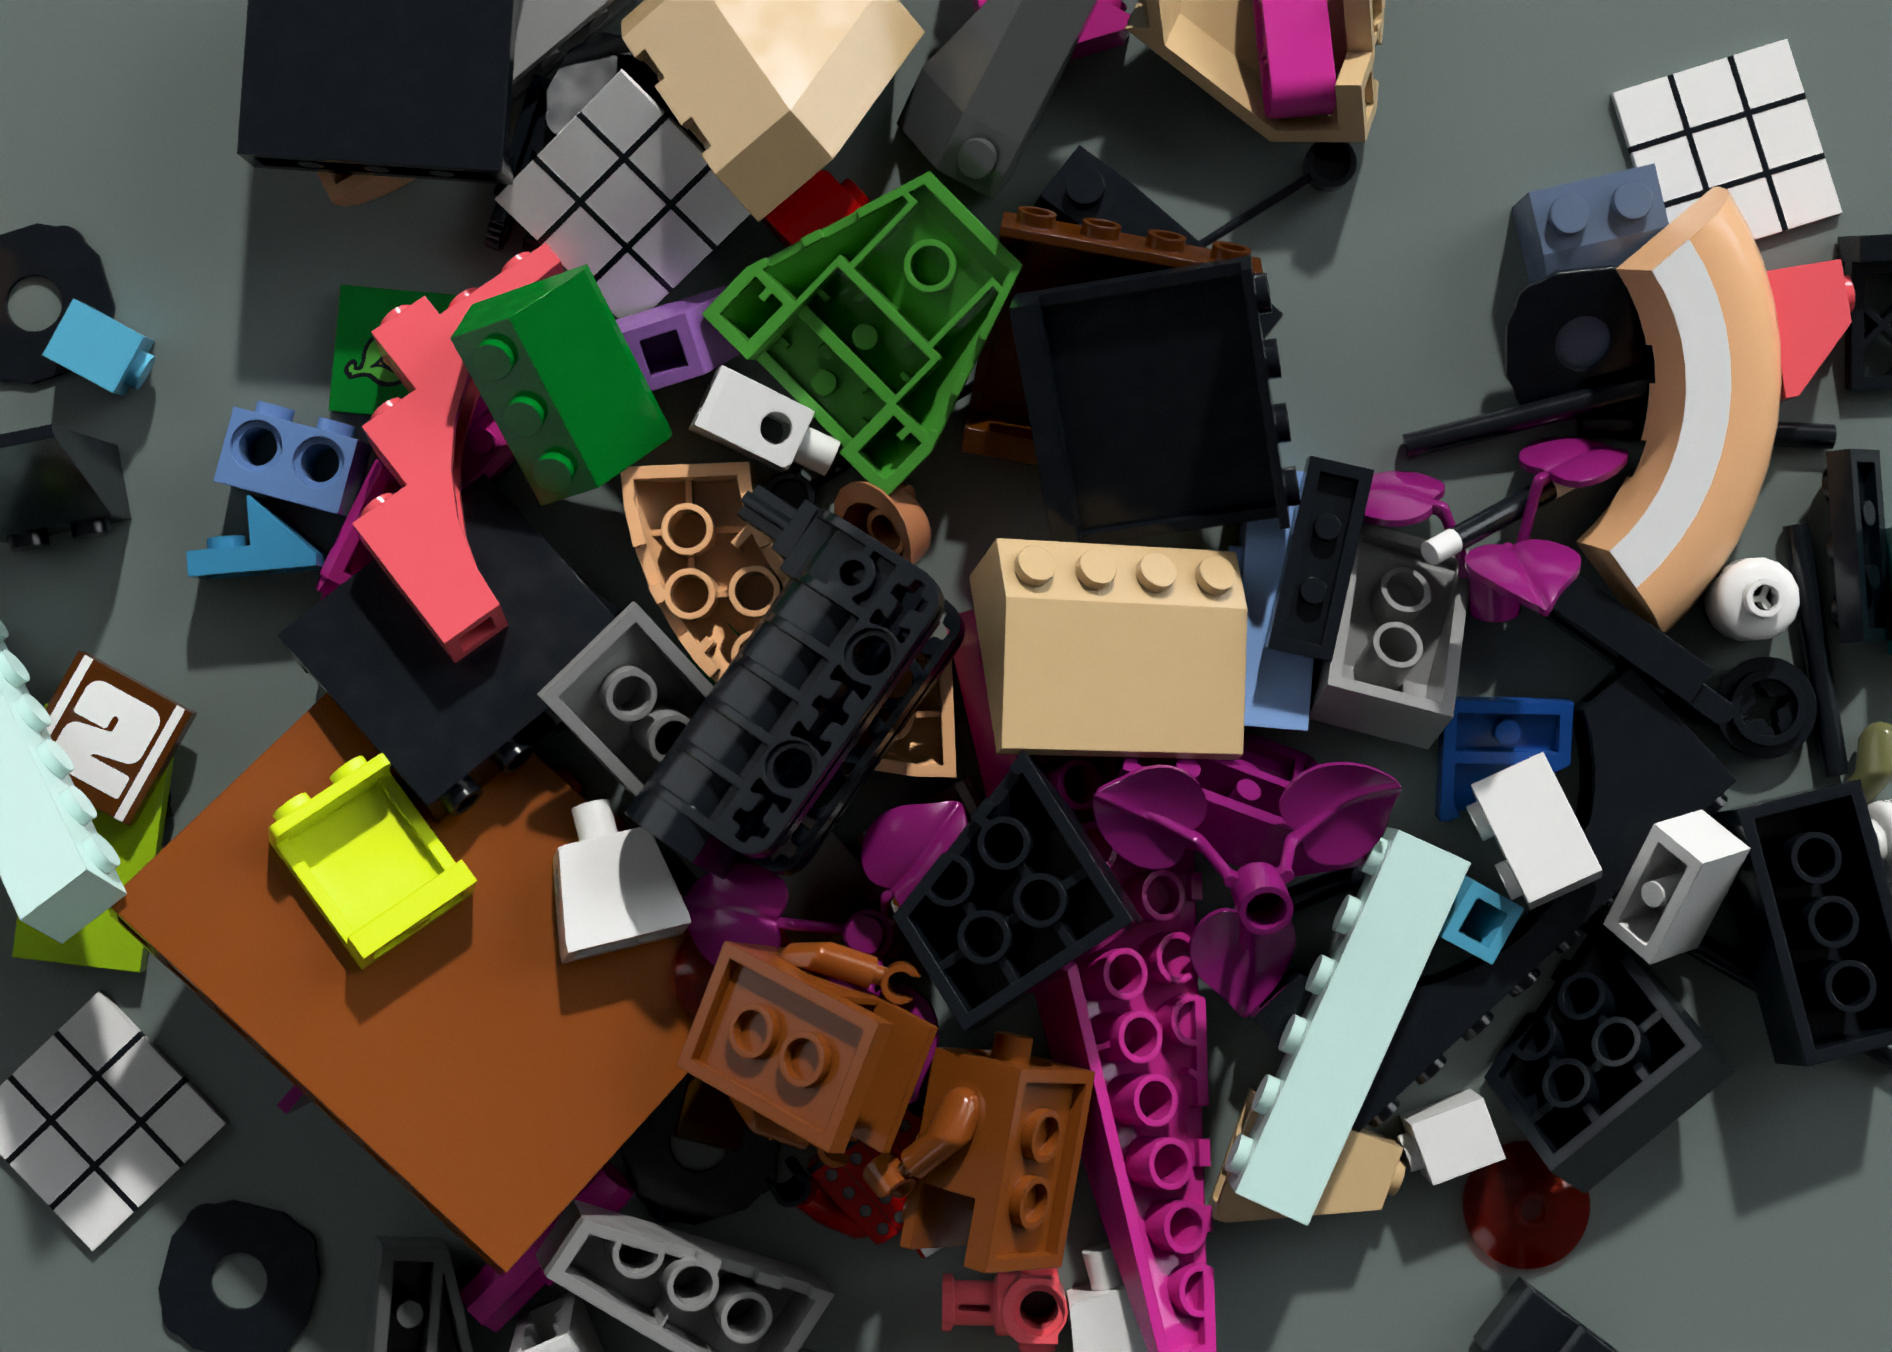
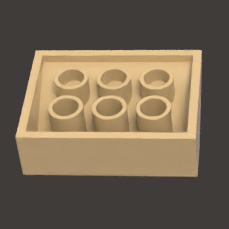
M996 538L969 576L997 754L1019 755L1024 750L1028 755L1238 760L1243 755L1248 608L1236 552Z

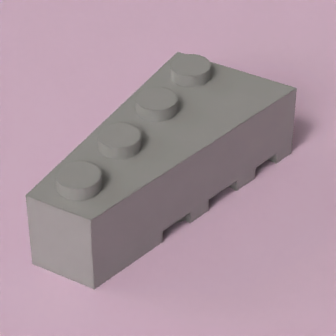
M575 1199L568 1204L535 1254L548 1279L672 1352H798L835 1295L817 1271Z

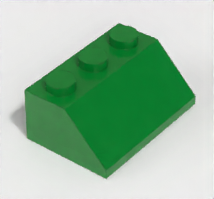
M587 264L472 304L450 338L541 506L599 488L669 440L673 433Z

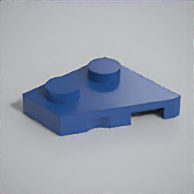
M1456 696L1454 716L1439 735L1435 811L1437 819L1439 821H1452L1460 817L1459 812L1465 810L1466 806L1476 802L1471 784L1541 752H1544L1554 773L1570 766L1574 702L1568 698Z

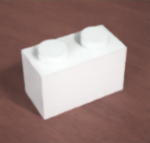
M1544 752L1471 784L1476 802L1466 806V809L1481 840L1486 841L1494 837L1505 858L1504 861L1494 866L1511 900L1523 896L1531 910L1602 878L1603 870Z
M1702 809L1654 823L1603 925L1649 964L1698 948L1751 848Z

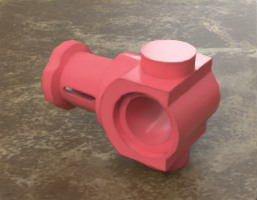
M1058 1268L996 1273L994 1281L955 1280L952 1273H943L942 1332H951L954 1325L993 1326L996 1336H1011L1018 1342V1350L1022 1352L1056 1351L1058 1333L1066 1324L1068 1316L1065 1291L1059 1280ZM1034 1291H1044L1052 1295L1056 1302L1052 1311L1047 1315L1032 1317L1023 1312L1020 1307L1024 1297Z

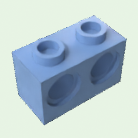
M257 401L254 412L233 406L213 481L347 517L361 489L372 449L371 445L354 438L357 427L323 417L318 418L316 428L293 422L294 410L263 401ZM272 433L277 441L276 454L270 462L258 465L253 458V445L263 434ZM334 449L339 457L338 471L330 480L319 482L313 470L314 461L321 452Z

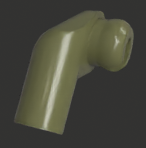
M1878 721L1871 723L1862 731L1858 738L1856 769L1847 780H1861L1867 805L1892 781V724Z

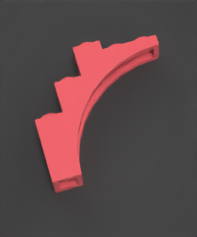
M544 243L531 253L522 252L511 258L504 265L500 274L479 288L472 287L459 293L451 301L448 309L441 314L438 313L426 296H423L411 305H401L390 311L383 318L380 326L371 331L382 358L410 393L404 398L397 397L383 403L374 411L371 420L364 424L362 428L373 451L402 489L394 494L385 493L373 499L363 509L361 517L352 524L366 549L454 663L460 661L509 626L499 602L479 572L467 540L461 497L464 446L476 404L481 394L450 338L472 304L563 273L561 260L547 243Z

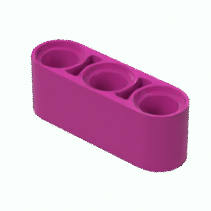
M1252 0L1262 98L1266 118L1281 119L1332 115L1336 106V74L1327 0Z

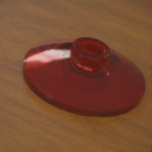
M1516 1141L1501 1145L1506 1159L1472 1171L1467 1178L1462 1196V1212L1467 1230L1474 1242L1484 1253L1503 1265L1518 1269H1536L1551 1265L1569 1254L1581 1240L1590 1216L1589 1191L1584 1194L1551 1173L1529 1141ZM1529 1199H1539L1542 1205L1539 1216L1533 1220L1523 1219L1521 1208L1524 1202Z

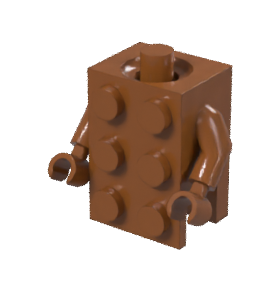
M724 941L677 1066L728 1095L730 1101L753 1133L803 1151L808 1145L817 1148L819 1158L824 1164L829 1167L839 1168L846 1165L850 1160L848 1155L843 1154L849 1140H860L881 1153H890L938 1027L895 1005H903L913 1000L914 996L894 990L890 983V976L896 972H906L910 976L921 978V970L911 961H895L887 968L878 965V958L876 956L834 942L790 943L786 947L776 948L768 945ZM871 983L881 986L882 994L886 999L866 989L870 987Z
M995 1031L992 1049L936 1047L932 1065L926 1076L927 1093L921 1127L916 1140L902 1151V1162L892 1152L883 1153L873 1159L863 1171V1179L878 1197L885 1198L889 1195L896 1198L907 1197L902 1213L904 1223L900 1247L911 1250L967 1246L963 1267L985 1274L1061 1267L1095 1071L1031 1055L1034 1038L1011 1032Z

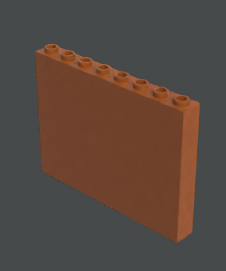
M326 693L124 885L127 895L108 910L112 918L502 1277L688 1073L679 1068L677 1063L715 966L700 953L688 929L681 935L562 964L559 954L553 857L558 847L579 841L571 809L587 801L579 795L582 787L570 772L558 764H553L550 768L533 752L531 757L517 770L506 775L501 771L482 786V796L470 809L456 817L448 814L439 823L432 818L424 803L390 766L392 776L456 863L461 859L477 879V884L471 896L361 970L269 842L268 828L276 822L272 815L280 806L304 792L310 798L333 785L329 779L330 776L353 758L363 755L368 762L380 754ZM613 813L617 831L628 830L625 824ZM666 862L669 871L674 879L676 874L672 867ZM676 884L683 899L686 892Z

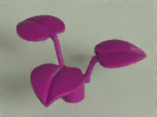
M1555 436L1536 440L1526 445L1520 451L1519 466L1523 470L1537 475L1534 476L1515 545L1508 542L1502 545L1489 544L1476 547L1468 553L1464 549L1455 554L1457 576L1469 579V613L1472 617L1485 622L1509 621L1520 614L1521 604L1544 617L1550 614L1560 595L1579 575L1581 557L1575 550L1556 542L1540 539L1529 540L1542 491L1552 481L1570 488H1581L1601 483L1616 475L1626 465L1629 457L1628 450L1614 448L1587 438ZM1385 471L1373 474L1363 522L1386 527H1402L1422 522L1434 514L1441 520L1445 530L1456 525L1448 504L1439 501L1445 495V485L1443 482L1431 476L1411 471Z
M1354 762L1324 763L1303 771L1286 786L1279 799V813L1285 823L1294 829L1284 840L1279 866L1275 868L1268 863L1252 862L1244 865L1238 871L1232 870L1207 839L1194 830L1206 817L1207 800L1199 782L1190 773L1181 768L1159 764L1136 769L1099 787L1092 797V806L1096 824L1108 844L1130 863L1148 869H1168L1180 861L1188 841L1200 850L1222 877L1225 886L1230 888L1237 910L1220 908L1202 918L1192 931L1189 940V955L1194 970L1202 981L1223 997L1240 1016L1246 1018L1275 989L1284 975L1295 950L1296 932L1291 920L1294 908L1285 884L1292 881L1295 877L1292 864L1297 845L1301 842L1307 856L1320 864L1342 866L1355 862L1366 855L1379 842L1386 830L1393 806L1402 792V787L1389 774L1377 768Z
M958 801L902 805L886 811L872 822L862 842L861 861L864 872L869 880L878 886L886 888L880 896L881 909L857 911L846 923L781 917L789 896L785 881L777 874L761 866L735 864L724 880L712 873H708L693 884L684 895L683 901L691 919V924L687 929L700 953L714 966L724 941L780 948L781 936L779 929L843 936L846 947L876 956L878 958V965L888 968L887 959L896 956L903 949L906 942L905 936L892 917L898 910V907L893 904V899L895 898L901 906L939 856L949 849L967 826L968 821L964 805ZM871 983L870 987L866 989L886 999L882 994V990H879L877 993L875 992V984ZM895 984L891 985L894 990L914 996L913 1000L909 1003L895 1005L938 1027L911 1096L910 1104L917 1102L921 1096L925 1078L932 1065L935 1049L938 1047L939 1025L934 1008L925 996L911 987Z

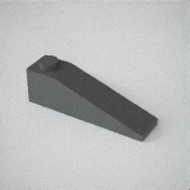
M987 0L922 67L896 124L938 171L993 200L1010 181L1099 0Z

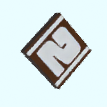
M84 651L77 652L45 709L52 721V724L47 727L52 740L67 753L74 765V770L69 773L74 786L87 796L95 808L128 826L136 824L197 715L195 711Z

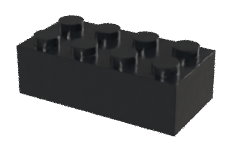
M1861 780L1828 784L1718 811L1712 818L1751 848L1731 884L1729 892L1775 1064L1807 1067L1892 1045V894Z

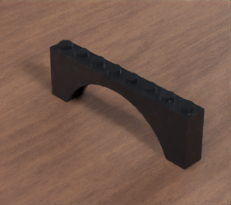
M1632 666L1615 667L1574 705L1573 728L1579 756V793L1575 816L1603 870L1602 878L1534 909H1529L1515 924L1493 965L1473 955L1469 959L1445 970L1419 978L1354 1122L1353 1127L1358 1132L1367 1124L1371 1128H1376L1385 1122L1399 1107L1400 1102L1396 1097L1414 1080L1420 1085L1437 1074L1447 1061V1058L1443 1055L1445 1051L1459 1038L1462 1037L1465 1041H1468L1482 1032L1494 1017L1490 1010L1507 994L1511 997H1516L1527 990L1540 976L1541 971L1537 966L1554 950L1561 954L1573 947L1588 930L1583 923L1601 906L1605 910L1611 909L1654 823L1701 809L1712 817L1728 801V797L1724 792L1737 779ZM1291 968L1282 976L1272 993L1260 1006H1257L1249 1014L1278 1047L1288 1021L1293 1014L1300 1017L1303 1016L1312 996L1311 992L1305 990L1309 974Z

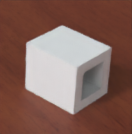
M1471 1089L1399 1115L1406 1132L1397 1136V1142L1403 1148V1159L1406 1160V1165L1411 1173L1420 1170L1421 1175L1433 1186L1506 1159L1484 1098Z

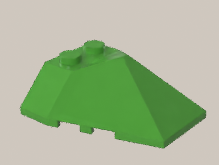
M928 171L856 209L854 213L823 229H818L806 235L800 241L768 258H763L747 266L710 304L702 315L747 360H757L800 404L815 411L813 417L836 440L840 441V444L844 447L839 453L869 483L882 489L889 496L932 453L1024 265Z

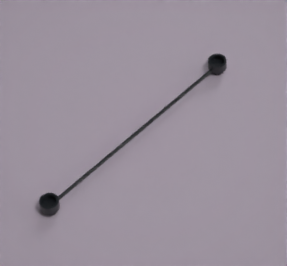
M1315 142L1303 160L1304 176L1199 241L1205 247L1211 245L1307 184L1322 192H1333L1341 189L1356 171L1357 157L1353 147L1348 142ZM974 380L964 386L957 401L972 393ZM845 459L829 469L825 476L820 475L810 482L798 473H781L770 480L766 489L796 509H799L805 499L816 505L815 489L851 468L852 465Z

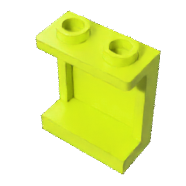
M380 753L368 762L363 755L348 761L330 776L329 779L333 785L310 798L304 792L280 806L272 815L276 822L268 828L270 844L361 970L471 896L477 884V879L461 859L457 863L454 861L390 772L391 763L383 753Z

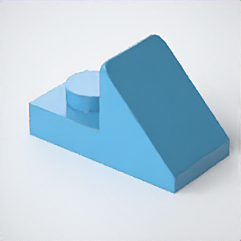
M249 494L246 497L249 546H246V536H218L206 538L207 549L186 551L188 577L203 580L321 570L328 556L323 549L267 501Z

